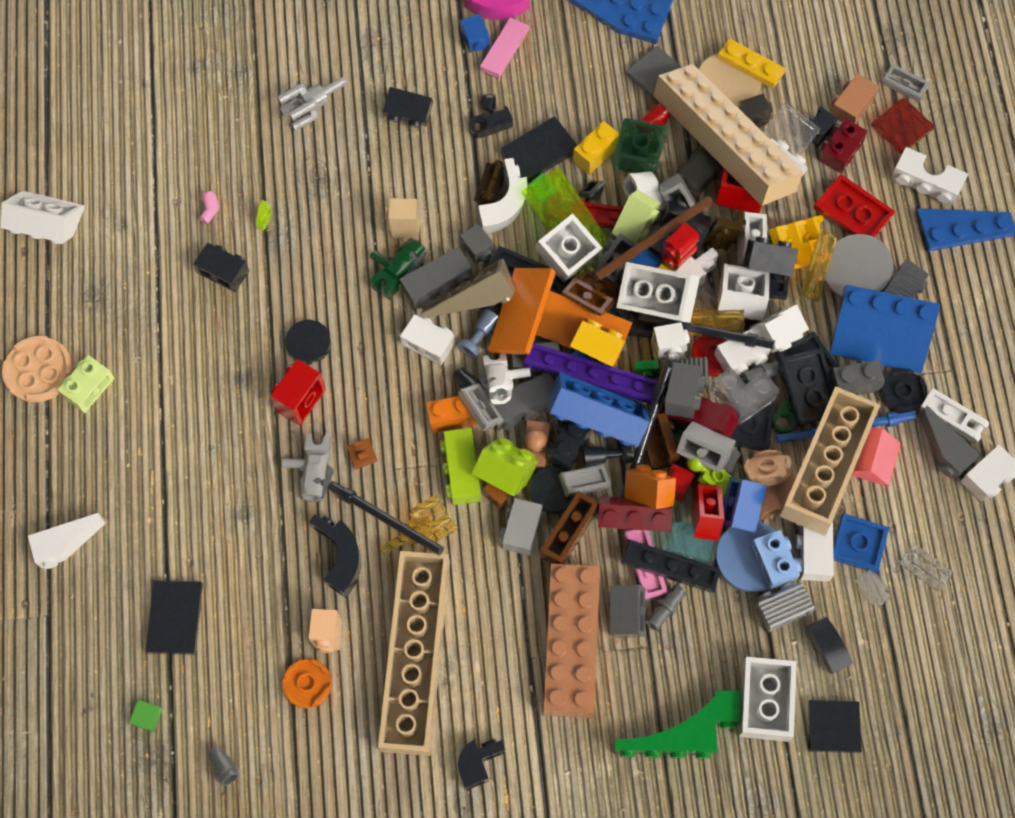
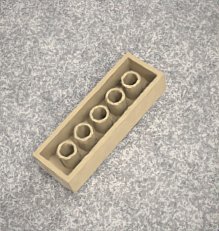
M835 386L780 517L826 536L880 404Z

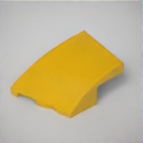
M823 215L769 229L773 244H778V240L791 242V247L798 249L794 270L824 261L826 257L825 235L821 233L820 223L824 221Z

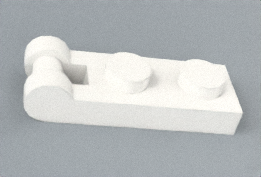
M932 388L919 409L923 411L926 406H929L953 430L965 436L969 442L974 444L979 442L981 432L985 431L989 426V422L985 418ZM968 421L974 425L973 428L967 426Z

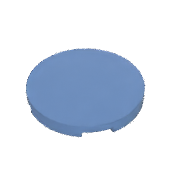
M759 522L756 532L730 527L722 535L716 550L717 568L720 569L723 579L733 588L739 591L760 593L769 590L751 544L756 538L776 532L773 527Z

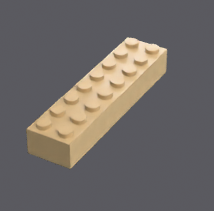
M694 64L658 76L654 97L665 106L681 125L761 206L797 191L803 171Z
M400 551L378 742L380 752L431 756L450 569L448 554L438 556L435 553Z

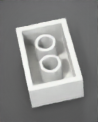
M626 262L617 308L690 323L700 277Z
M746 657L744 659L741 684L742 721L739 725V737L790 742L794 737L797 661Z

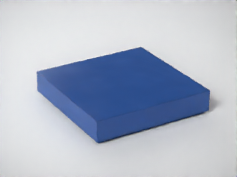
M842 513L833 544V561L877 574L890 527Z

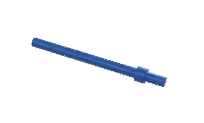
M895 411L886 413L885 416L875 417L872 427L883 425L891 427L899 425L900 422L916 420V412L897 413ZM818 427L776 434L777 444L814 438Z

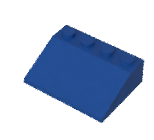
M846 285L842 293L829 354L862 362L879 360L881 366L910 369L915 373L922 374L935 330L940 304Z

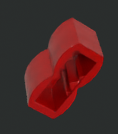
M686 222L663 242L662 262L667 268L674 269L675 271L697 251L696 243L699 241V234Z

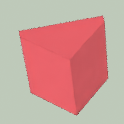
M871 428L851 476L889 487L901 443L883 428Z

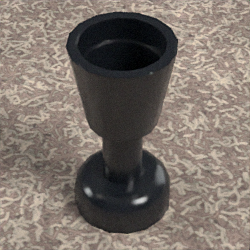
M621 443V448L605 450L602 446L583 445L585 468L606 463V459L622 458L625 464H631L633 459L632 447Z

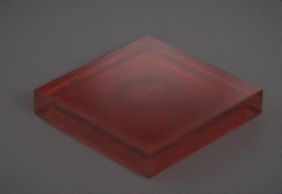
M904 97L871 124L901 155L906 147L911 148L933 131L935 127Z

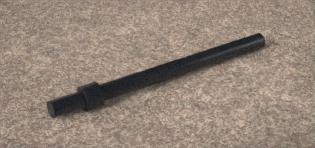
M640 313L639 322L658 326L682 322L683 330L687 329L688 332L744 343L747 347L755 348L759 346L774 350L776 340L758 337V334L748 332L743 334Z
M663 366L658 383L654 385L652 391L654 395L648 410L650 423L639 446L636 447L629 469H634L636 465H641L662 398L667 394V383L672 371L670 367ZM625 483L620 497H624Z
M334 481L329 484L328 489L341 496V500L356 505L438 556L443 553V546L359 497L356 491L351 488H344Z

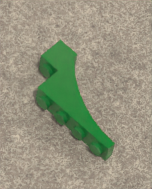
M715 690L713 699L686 721L650 736L615 740L614 754H620V758H634L635 754H645V758L656 759L660 758V754H668L672 759H684L685 755H696V759H711V755H715L717 752L716 725H720V729H735V725H739L742 721L741 691Z

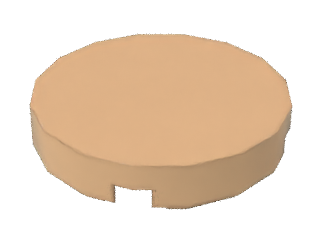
M778 450L759 451L753 454L754 457L750 460L748 458L744 464V472L748 481L767 486L777 485L785 481L792 472L790 457L787 454L786 456L782 455V452Z

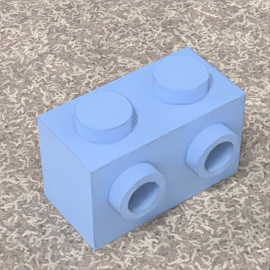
M781 530L753 540L751 548L769 590L797 581L800 576L801 567L797 558L793 559L790 552L791 543L787 536H783Z

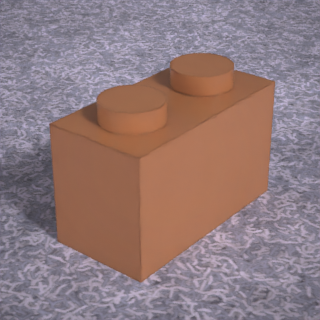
M857 73L853 80H847L842 89L844 92L841 95L837 94L833 99L831 114L838 118L840 122H843L846 118L856 124L876 98L880 86Z

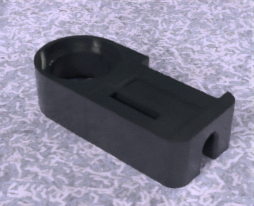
M504 106V110L502 109L488 115L486 113L477 115L469 122L470 133L475 138H483L513 127V118L507 106ZM477 123H482L485 125V128L482 131H476L473 126Z

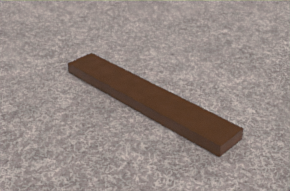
M710 196L705 197L593 274L596 282L713 204L714 202Z

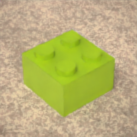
M497 438L482 449L472 475L515 496L529 483L539 459L534 457V454L529 450L513 446L510 440Z

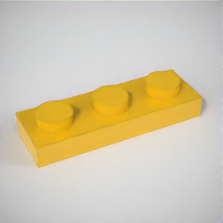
M730 38L718 54L719 60L773 89L785 73L786 68Z

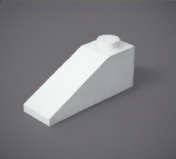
M99 513L29 535L28 538L34 562L44 569L56 567L59 562L65 561L105 525L104 519Z

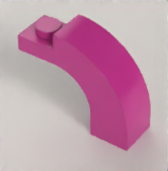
M464 0V6L475 15L481 14L482 18L505 20L510 17H516L530 8V0Z

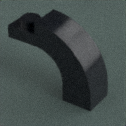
M314 514L309 521L311 527L334 543L338 550L336 563L324 580L327 586L344 598H347L355 587L361 571V553L357 541L349 527L341 520L335 525L329 518L325 516L320 518Z

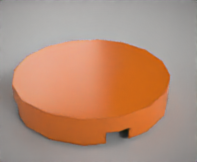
M315 659L298 660L290 665L283 675L284 695L291 704L299 708L310 709L317 707L327 699L331 692L332 679L330 672L323 663Z

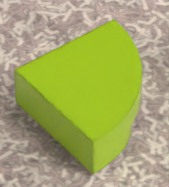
M261 200L256 217V228L262 231L266 230L272 215L270 204L267 201Z

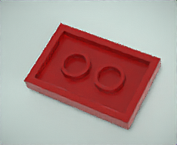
M842 174L836 178L813 207L814 210L850 235L864 234L876 237L896 212Z

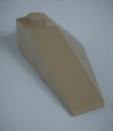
M502 258L477 273L478 276L472 282L464 281L459 284L454 290L455 293L447 292L423 307L421 312L422 318L492 306L499 302L504 304L511 300L515 292V286L504 259Z

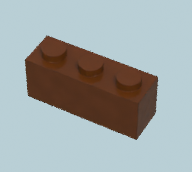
M578 490L541 548L540 558L550 564H565L597 514L599 502Z

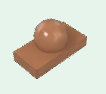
M527 420L524 449L529 450L534 454V457L539 459L536 469H544L546 466L550 423Z

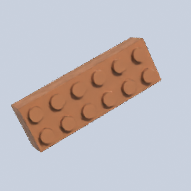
M551 564L544 716L594 718L600 566Z

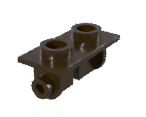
M495 160L492 164L486 163L474 201L484 205L497 202L505 179L502 161Z

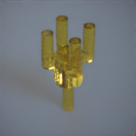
M437 494L412 508L409 512L412 519L404 523L434 542H438L458 530L448 513L431 522L432 519L447 511ZM400 534L380 546L379 549L383 555H386L407 541L412 547L418 543L404 534Z

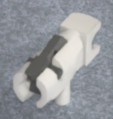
M501 353L500 358L497 360H491L487 355L483 356L485 376L480 379V385L493 404H505L511 399L512 380L531 377L530 367L508 370L506 354Z

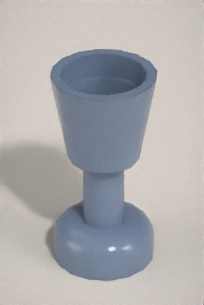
M483 309L475 326L476 332L470 340L462 339L457 344L458 348L468 357L475 359L479 355L477 344L483 336L487 337L495 330L498 315L488 309Z

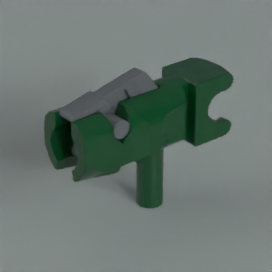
M410 238L397 249L396 255L393 258L390 257L388 259L376 250L372 251L370 258L385 267L382 271L378 270L371 279L370 284L373 290L377 291L382 286H385L383 290L388 300L391 299L399 290L400 278L417 270L420 264H422L427 253L425 252V247L417 240Z

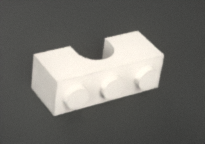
M906 147L891 179L896 180L901 185L914 188L921 194L930 195L942 203H948L953 206L968 173L947 165L942 174L931 175L925 171L923 166L926 155Z

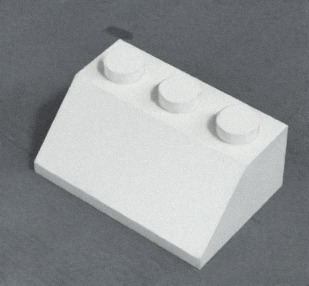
M22 190L2 202L1 228L7 229L14 234L24 233L34 239L44 238L51 240L52 243L62 244L73 237L84 211V205Z

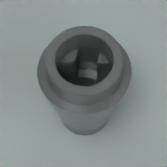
M221 746L215 747L208 752L217 782H220L222 786H226L239 778V767Z

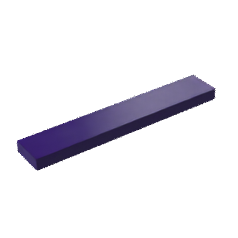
M534 343L530 354H526L523 362L525 367L555 376L562 372L621 396L651 404L654 395L652 392L654 385L658 383V380Z

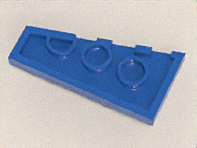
M917 208L916 211L928 252L1015 236V224L1011 212Z

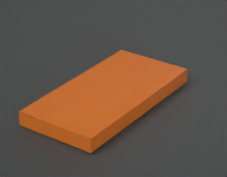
M552 268L514 269L512 281L515 286V292L512 295L513 298L502 305L488 348L490 352L530 354L556 273Z
M550 291L536 335L577 350L570 345L582 321L588 322L591 319L601 324L600 329L607 333L612 329L622 334L621 339L624 341L627 338L632 322L609 313L600 317L565 296ZM619 353V355H618V357H617V359H616V361H615V364H614L615 366H616V364H617V361H618V358H619V356H620V353Z

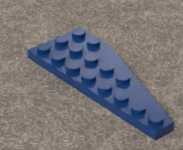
M674 0L567 1L582 11H588L599 22H605L616 33L657 45Z

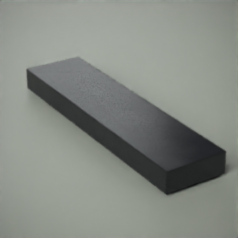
M630 539L626 543L621 561L623 565L710 593L715 592L720 573L719 568Z

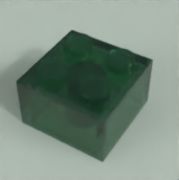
M624 118L614 155L613 169L631 173L651 171L657 177L666 140L667 126Z

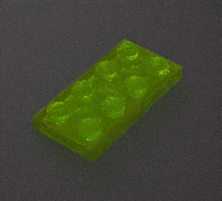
M560 167L522 191V195L548 233L571 214H574L601 247L607 243V237Z

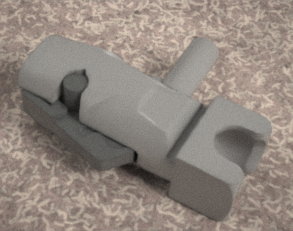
M307 434L304 448L305 459L283 458L282 467L299 468L303 472V476L300 478L302 500L322 502L334 473L333 468L328 465L332 441L329 435H325L323 442L315 445L312 435Z

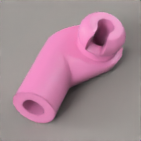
M211 191L204 192L201 195V201H204L206 209L199 219L205 224H208L219 210L217 196Z

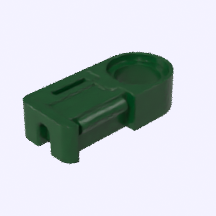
M789 397L773 419L772 429L777 434L791 432L796 425ZM779 418L787 419L789 427L786 429L780 428L777 425V420Z

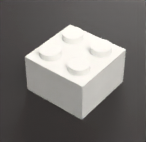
M571 214L540 239L534 249L564 283L600 253L602 247L575 215Z
M724 264L719 282L717 313L763 321L769 301V272Z

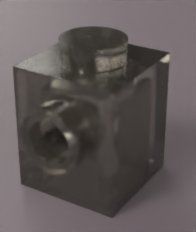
M764 93L739 101L738 108L758 128L769 123L773 107L771 102L766 100Z

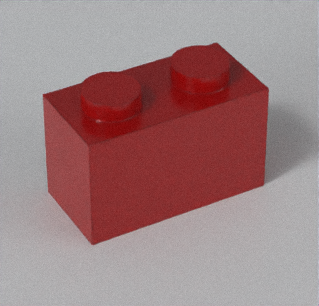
M705 484L697 485L692 503L694 538L719 540L724 523L722 487Z

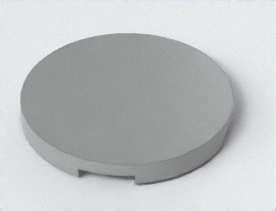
M864 234L846 236L837 241L826 254L823 265L825 280L829 288L840 298H842L843 289L846 285L883 292L892 279L893 260L891 253L875 237Z

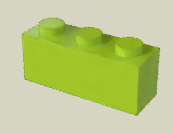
M472 428L444 431V440H440L442 454H447V462H443L444 475L450 477V484H446L447 498H452L453 505L482 502L479 478L472 475L476 465Z

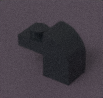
M495 739L486 741L481 744L482 748L477 749L476 743L473 740L462 749L458 759V770L466 791L489 782L483 762L506 754L502 740L498 742Z

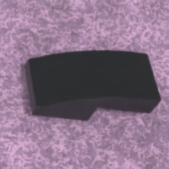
M824 617L805 627L814 650H819L828 673L834 674L853 663L844 642L828 617Z

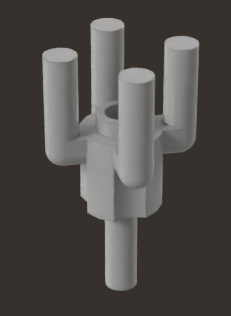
M341 77L324 88L316 84L309 89L302 83L277 96L279 103L283 104L299 95L296 99L280 107L279 110L283 116L288 113L292 120L307 112L309 113L291 123L293 130L297 131L318 119L319 112L317 109L329 103L327 96L347 85V81L344 77Z

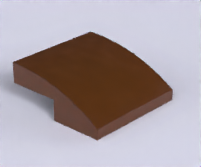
M585 269L578 278L574 277L562 291V295L601 317L618 302L620 287L604 278L596 282L593 277L594 273Z

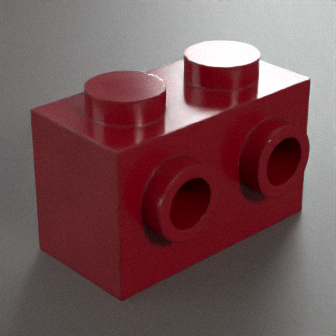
M845 118L841 125L836 124L830 134L832 138L829 141L825 140L819 150L822 153L819 162L842 174L864 143L868 130Z

